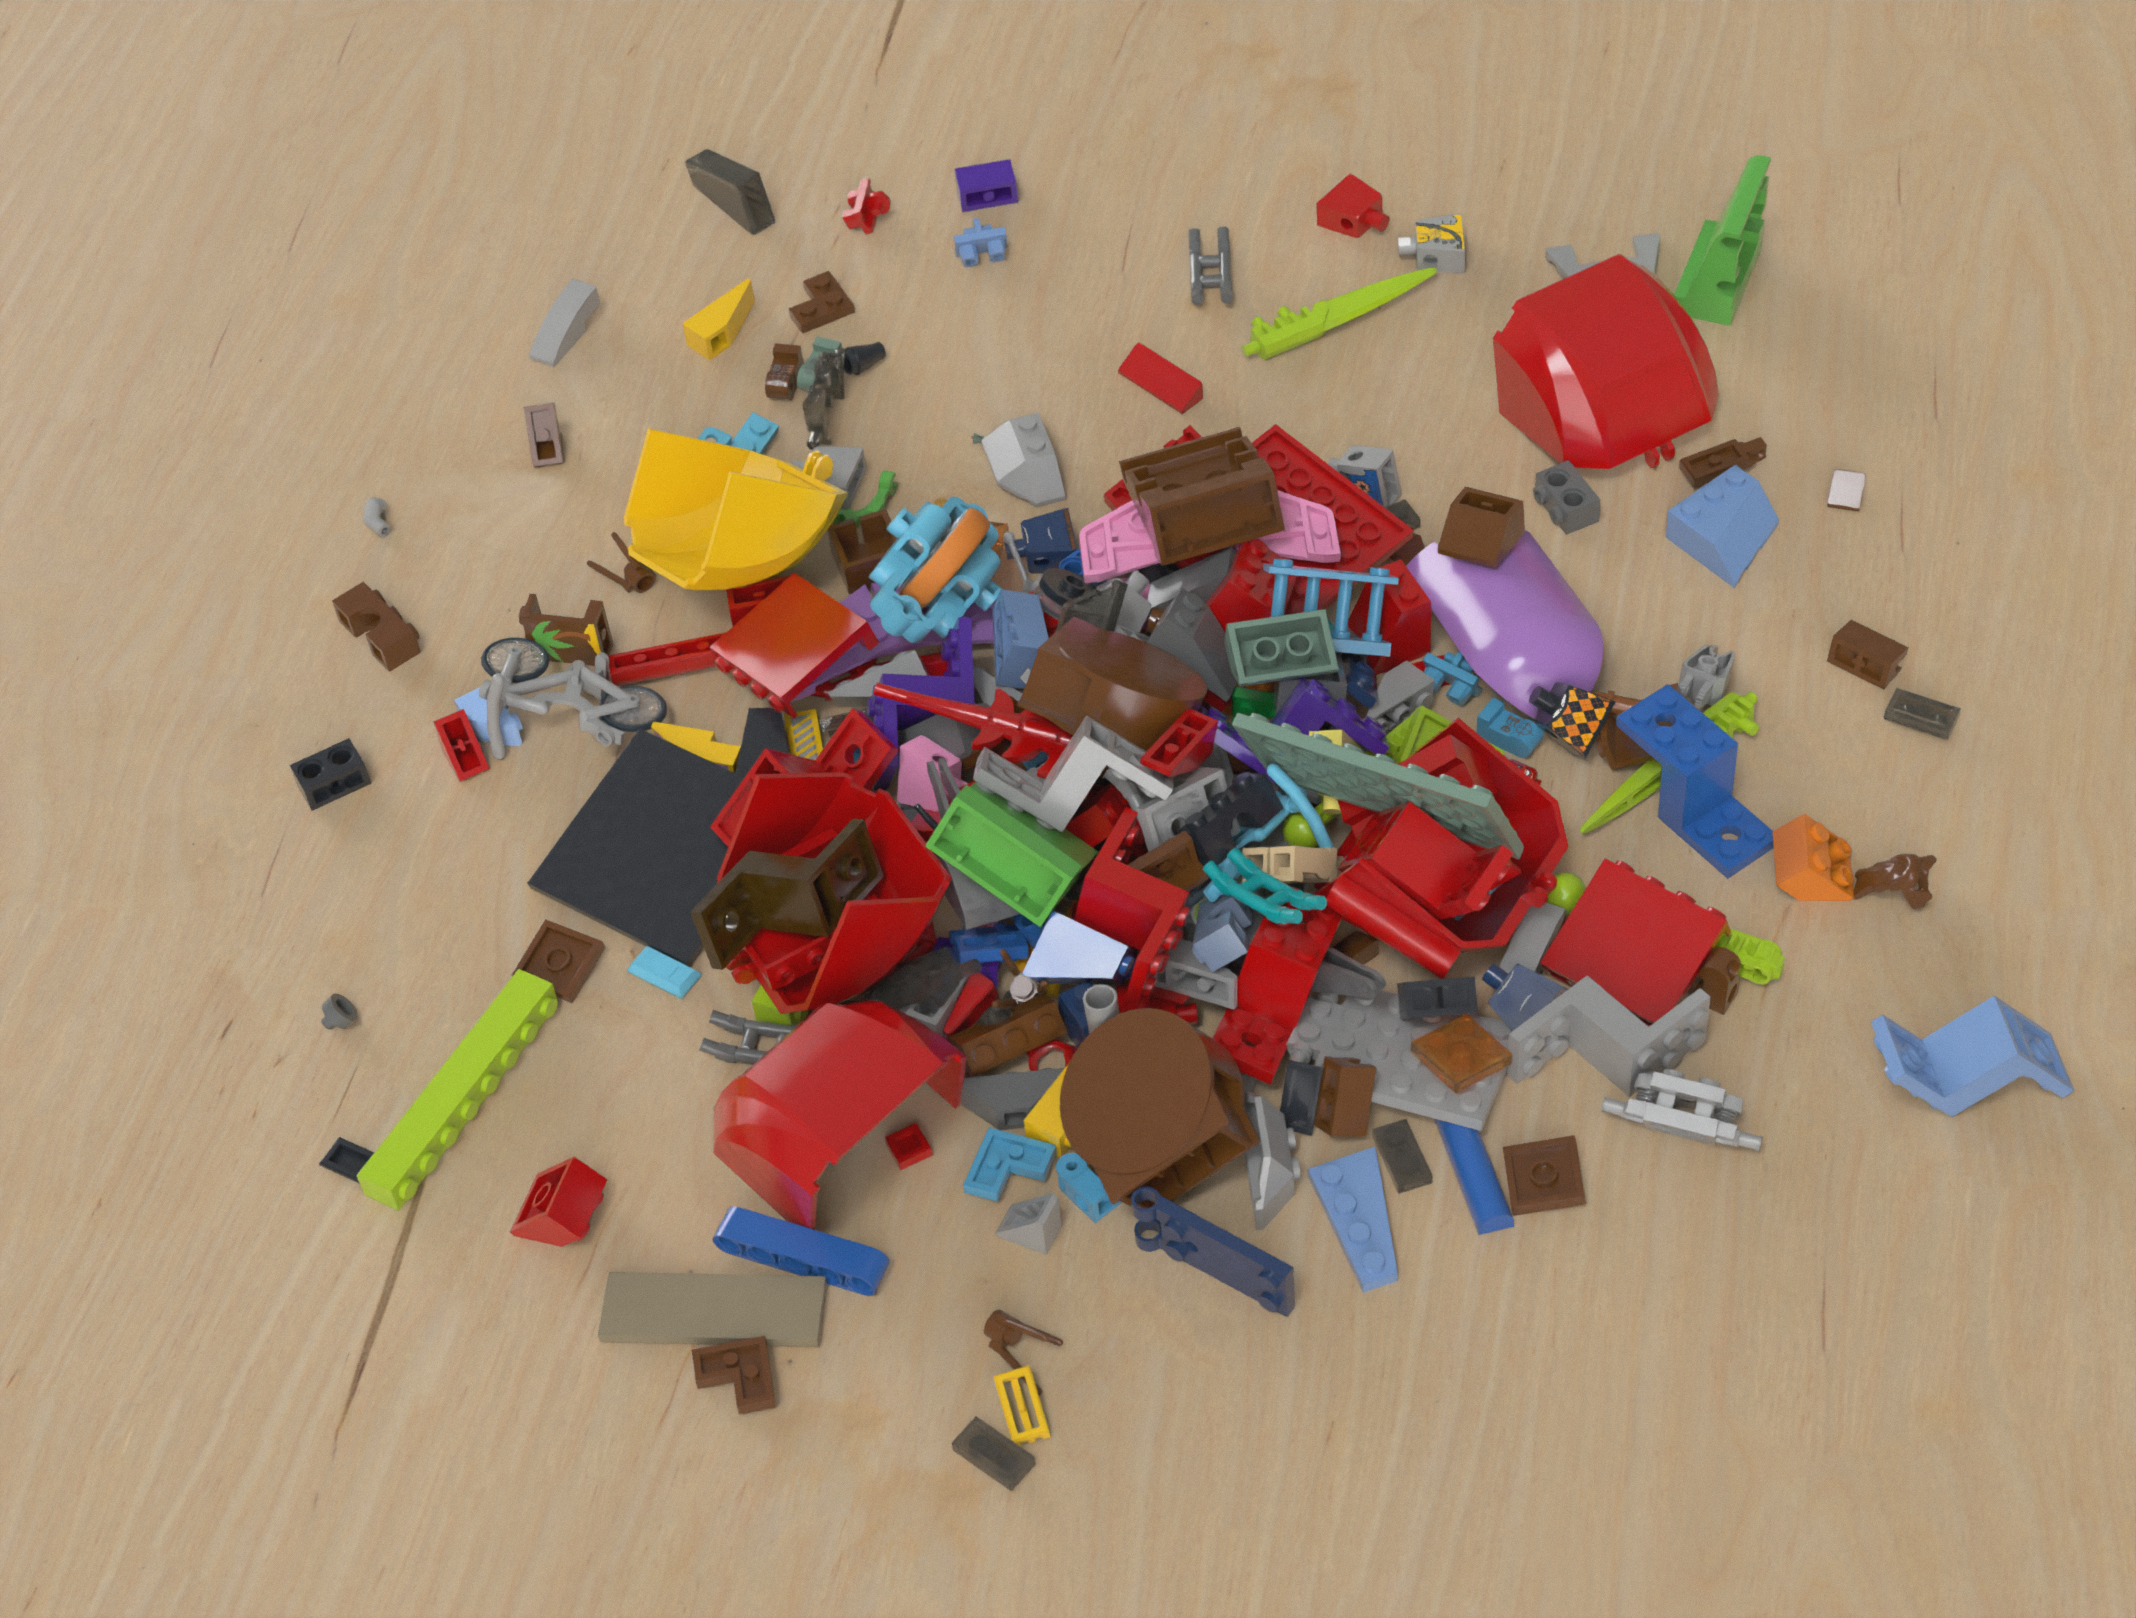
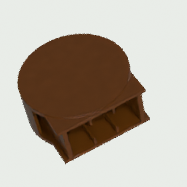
M1073 617L1038 648V654L1017 706L1049 719L1071 735L1075 734L1087 715L1143 750L1148 751L1184 711L1193 709L1199 712L1207 693V686L1195 670L1168 652L1139 639L1104 630Z
M1141 1008L1126 1011L1108 1019L1094 1029L1080 1044L1065 1072L1060 1093V1116L1065 1135L1075 1152L1084 1161L1095 1167L1112 1204L1121 1201L1132 1207L1131 1196L1134 1191L1141 1187L1154 1188L1159 1192L1160 1196L1174 1202L1261 1142L1244 1108L1245 1093L1243 1080L1232 1055L1218 1041L1168 1011ZM1144 1200L1138 1203L1137 1206L1147 1209L1153 1207L1156 1203L1151 1200Z

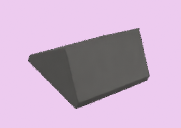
M1228 547L1151 582L1148 602L1152 607L1149 615L1154 607L1162 610L1164 607H1168L1182 588L1189 593L1196 594L1205 603L1227 576L1236 553L1235 547Z
M987 703L974 704L984 707H990V705H988ZM936 714L898 732V768L900 746L920 735L927 737L962 760L970 756L973 750L971 748L972 741L977 738L981 729Z

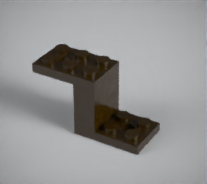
M853 818L815 859L749 851L690 913L711 967L723 970L762 928L829 937L836 929L847 901L863 900L884 877L865 821Z

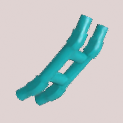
M1237 847L1228 853L1227 858L1238 868L1237 871L1246 881L1237 884L1238 882L1233 880L1226 872H1223L1214 861L1208 862L1202 869L1221 893L1228 897L1232 896L1265 915L1266 919L1273 923L1299 924L1303 918L1300 910H1324L1327 905V900L1324 896L1296 890L1262 871V868L1255 865L1251 859H1247ZM1264 887L1274 894L1264 899L1253 892ZM1290 902L1292 906L1300 910L1289 909L1288 907H1282V905Z

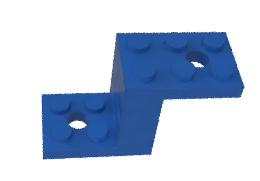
M1667 684L1617 716L1616 726L1662 765L1658 818L1727 879L1774 848L1773 830L1732 796L1738 743L1674 688ZM1667 721L1672 723L1673 726H1659L1657 723ZM1724 834H1734L1738 839L1725 840L1721 836Z

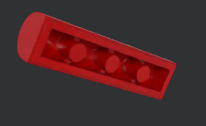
M725 633L609 655V670L612 683L616 686H622L717 667L714 663L716 656L710 646Z
M1342 874L1326 897V906L1440 979L1445 978L1461 952L1460 949Z

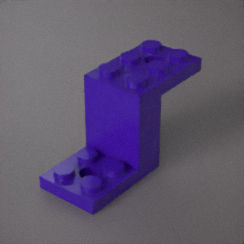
M958 617L953 629L949 628L947 642L942 643L941 649L942 661H947V671H944L943 676L883 673L879 683L928 696L975 704L971 618ZM875 685L872 690V698L867 699V717L872 718V723L897 749V730H905L936 715V713L875 696ZM898 752L874 784V790L879 788L882 790L888 789L898 768Z
M1302 677L1270 722L1281 726L1282 723L1293 725L1302 734L1309 736V731H1319L1324 722L1328 721L1375 754L1384 755L1389 749L1386 739L1387 734L1383 731L1384 727L1370 716H1367L1365 720L1355 712L1357 708L1342 697L1338 701L1332 698L1327 693L1329 689L1314 678L1309 682ZM1201 705L1200 713L1218 720L1214 743L1258 773L1266 774L1270 781L1278 785L1268 775L1267 770L1234 727L1226 722V715L1212 706L1208 710Z

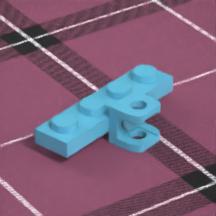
M753 412L733 440L731 435L714 427H706L698 439L714 438L720 444L763 454L777 435L779 425Z

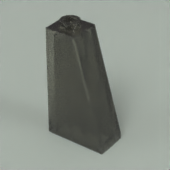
M705 149L685 161L693 186L751 235H755L776 223L759 172L710 149Z

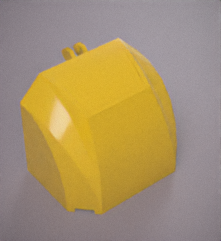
M648 428L624 515L625 526H630L633 542L628 547L629 556L684 589L725 590L748 586L774 577L799 564L820 541L834 521L848 492L824 481L832 475V468L834 466L832 459L826 454L823 456L818 450L808 455L804 468L801 469L789 462L752 450Z

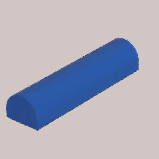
M1434 1119L1478 1235L1514 1227L1513 1216L1479 1130Z

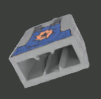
M1354 445L1346 451L1341 459L1332 458L1328 462L1332 468L1388 511L1402 496L1394 451L1391 449Z

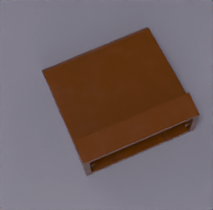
M1240 427L1119 461L1125 486L1153 543L1155 556L1162 566L1285 530L1274 472L1263 457L1258 458L1257 449L1248 437H1242Z

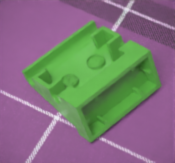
M1756 155L1749 158L1718 221L1705 219L1674 293L1691 318L1728 326L1732 324L1762 248L1764 220L1761 217L1766 207L1769 176H1765L1771 162V157Z
M977 781L970 787L966 785L954 798L925 847L1041 927L1052 911L1057 908L1062 898L1069 893L1085 870L1091 866L1099 852L1067 829L1061 832L1056 828L1050 830L1043 827L1037 822L1036 816L1026 810L1019 812L1007 804V799L997 793L989 794L979 788Z

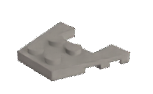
M1659 233L1633 236L1632 246L1636 257L1628 258L1646 267L1654 274L1660 242ZM1572 245L1546 248V260L1549 264L1553 263L1557 267V273L1562 279L1600 263L1595 261L1590 264L1578 265Z

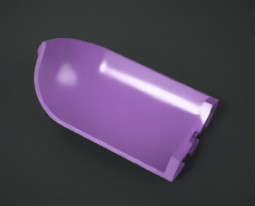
M1525 530V533L1497 568L1438 554L1439 544L1435 541L1424 548L1407 564L1406 567L1431 600L1432 611L1468 664L1492 689L1516 708L1534 719L1537 718L1541 709L1529 703L1530 695L1537 686L1551 691L1553 685L1559 682L1589 692L1592 691L1598 678L1603 658V638L1600 628L1530 532Z

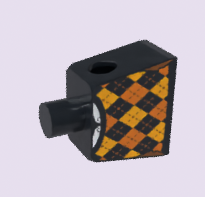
M1559 682L1553 685L1551 691L1537 686L1529 698L1530 704L1541 709L1535 719V724L1572 755L1587 758L1615 704V701Z

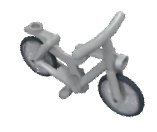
M518 637L500 639L490 644L482 653V667L492 677V680H485L481 684L479 697L487 700V730L492 754L496 759H502L505 756V747L500 729V715L506 705L542 715L547 714L550 706L554 704L573 706L580 711V730L594 734L596 740L606 747L612 743L622 745L624 743L623 731L637 732L639 728L645 731L652 729L651 725L653 722L661 723L666 717L667 704L657 692L643 686L618 687L609 681V657L603 652H600L595 657L594 671L586 666L583 661L576 660L566 668V671L543 677L539 676L548 668L550 662L549 655L535 641ZM567 684L565 692L539 693L532 698L521 696ZM582 689L599 699V706L595 707L587 699L581 697Z

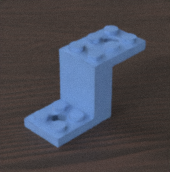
M1996 996L1989 998L1924 1039L1917 1037L1884 1015L1871 1021L1876 1034L1873 1040L1877 1049L1885 1058L1887 1066L1884 1069L1890 1081L1895 1085H1901L1914 1097L1922 1098L1932 1108L1940 1109L1951 1117L2022 1075L2026 1078L2031 1077L2044 1090H2051L2062 1098L2075 1091L2051 1033Z

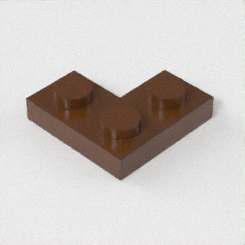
M829 271L804 280V290L811 300L789 308L790 318L802 334L855 313L854 304Z
M765 1336L692 1349L695 1381L698 1389L734 1382L739 1414L776 1407L768 1345Z

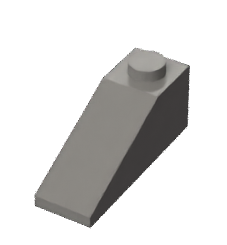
M1181 939L1176 950L1171 948L1167 952L1171 956L1163 974L1158 972L1154 976L1157 978V987L1227 1008L1235 1009L1237 1007V975L1225 966L1212 972L1206 963L1201 964L1197 960L1192 950L1193 942Z

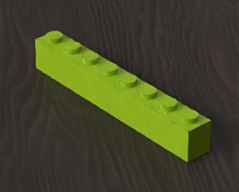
M520 969L516 971L357 1174L365 1196L398 1211L406 1201L413 1198L419 1184L427 1174L436 1168L439 1158L448 1147H451L456 1142L459 1132L468 1121L476 1116L480 1105L486 1097L496 1090L500 1079L506 1071L516 1064L518 1056L526 1045L536 1038L538 1030L543 1023L555 1013L559 1003L551 982Z

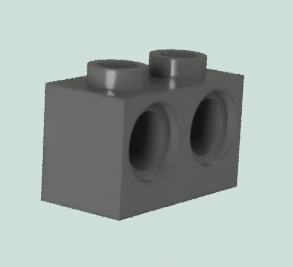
M1569 460L1536 473L1535 487L1533 488L1534 498L1539 505L1545 507L1549 512L1552 522L1555 525H1559L1566 535L1599 522L1600 498Z

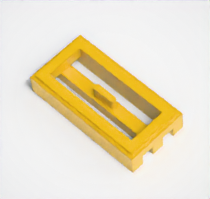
M1030 1366L993 1376L1014 1448L1021 1447L1023 1442L1034 1443L1036 1438L1043 1437V1440L1050 1438ZM1024 1376L1040 1426L1032 1429L1018 1378ZM1011 1381L1025 1429L1021 1433L1017 1432L1003 1383Z

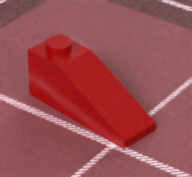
M1193 709L1184 711L1140 758V764L1169 777L1197 770L1212 754L1218 720Z

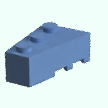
M1001 589L992 609L995 685L1024 689L1026 684L1020 677L1027 668L1032 669L1038 654V648L1049 639L1043 609L1041 608L1039 595Z

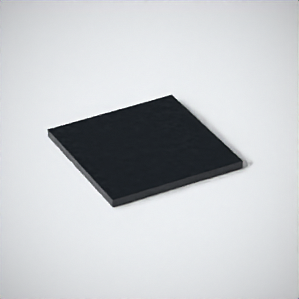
M639 728L527 884L531 889L691 967L704 947L690 912L717 885V876L728 850V846L710 826L744 777Z

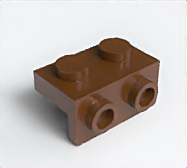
M1186 831L1168 839L1160 846L1128 864V866L1186 891L1209 879L1208 875L1202 870L1203 865L1198 861L1193 840Z

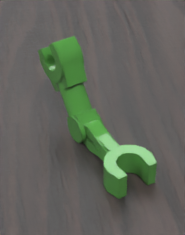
M883 470L879 478V490L871 500V503L865 505L866 508L854 512L852 509H840L832 523L836 524L854 519L857 528L859 527L860 516L884 510L888 496L894 495L898 487V483L893 482L896 476L895 472Z

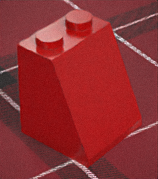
M1401 559L1379 567L1390 569L1389 575L1399 578L1398 585L1385 584L1379 634H1382V640L1391 643L1390 657L1368 655V665L1375 671V675L1393 669L1405 661L1411 662L1426 656L1427 653L1431 654V600ZM1366 582L1348 620V628L1359 638H1362L1363 633H1366L1372 582Z

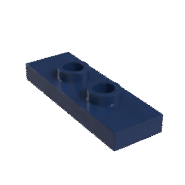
M1349 653L1343 660L1347 681L1346 692L1367 708H1371L1378 700L1375 671L1367 663Z

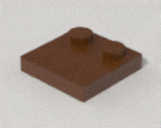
M545 919L513 971L512 977L518 969L551 982L557 998L573 1003L606 947L601 940Z
M1575 1135L1503 1147L1513 1216L1586 1204Z

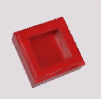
M917 1123L884 1137L885 1144L900 1170L933 1156L932 1148Z

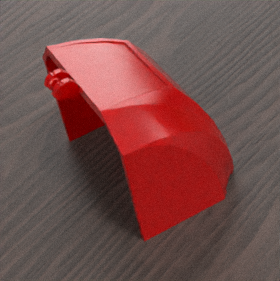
M1617 254L1516 300L1511 308L1515 312L1503 331L1497 330L1493 337L1499 413L1560 463L1569 460L1575 468L1611 469L1644 453L1649 468H1654L1660 463V455L1656 447H1660L1664 460L1669 461L1675 456V447L1671 441L1672 439L1696 429L1713 419L1719 396L1716 372L1706 343L1697 326L1681 302L1654 273L1621 254Z
M1458 717L1409 757L1449 734L1486 757L1498 794L1494 796V799L1501 806L1502 812L1509 819L1510 825L1517 832V836L1524 845L1519 859L1510 858L1513 864L1520 867L1522 873L1505 882L1491 893L1489 901L1480 911L1467 913L1458 921L1451 917L1442 920L1435 919L1377 869L1366 862L1364 858L1358 860L1341 874L1461 950L1460 953L1505 946L1530 906L1540 908L1545 905L1548 900L1547 893L1553 891L1558 882L1552 872L1568 849V843L1558 801ZM1353 830L1350 831L1337 850V856L1345 858L1357 839ZM1340 875L1329 883L1314 884L1317 890L1313 895L1326 898ZM1345 917L1342 918L1343 920H1345L1346 922L1350 923L1351 925H1353V926L1359 928L1360 930L1366 932L1367 934L1371 935L1370 933H1368V932L1365 931L1364 929L1360 928L1359 926H1357V925L1354 924L1353 922L1349 921V920L1346 919Z
M845 772L757 774L717 876L718 884L749 851L782 854L830 828H833L838 835L853 818L865 821L884 877L872 889L878 899L847 901L820 968L814 969L797 978L792 983L772 991L744 949L726 966L728 970H733L731 974L736 983L749 984L757 978L780 1014L815 1009L824 1003L839 1004L865 993L890 975L914 949L934 918L952 879L936 855L925 847L927 843L891 795L880 788L877 793H874L852 783L853 776Z
M869 1000L845 1005L820 1004L805 1020L742 1075L736 1077L720 1093L714 1106L713 1153L787 1222L815 1230L817 1193L821 1189L817 1180L829 1163L837 1165L843 1156L925 1082L956 1109L961 1103L967 1056L920 1021L882 1002Z

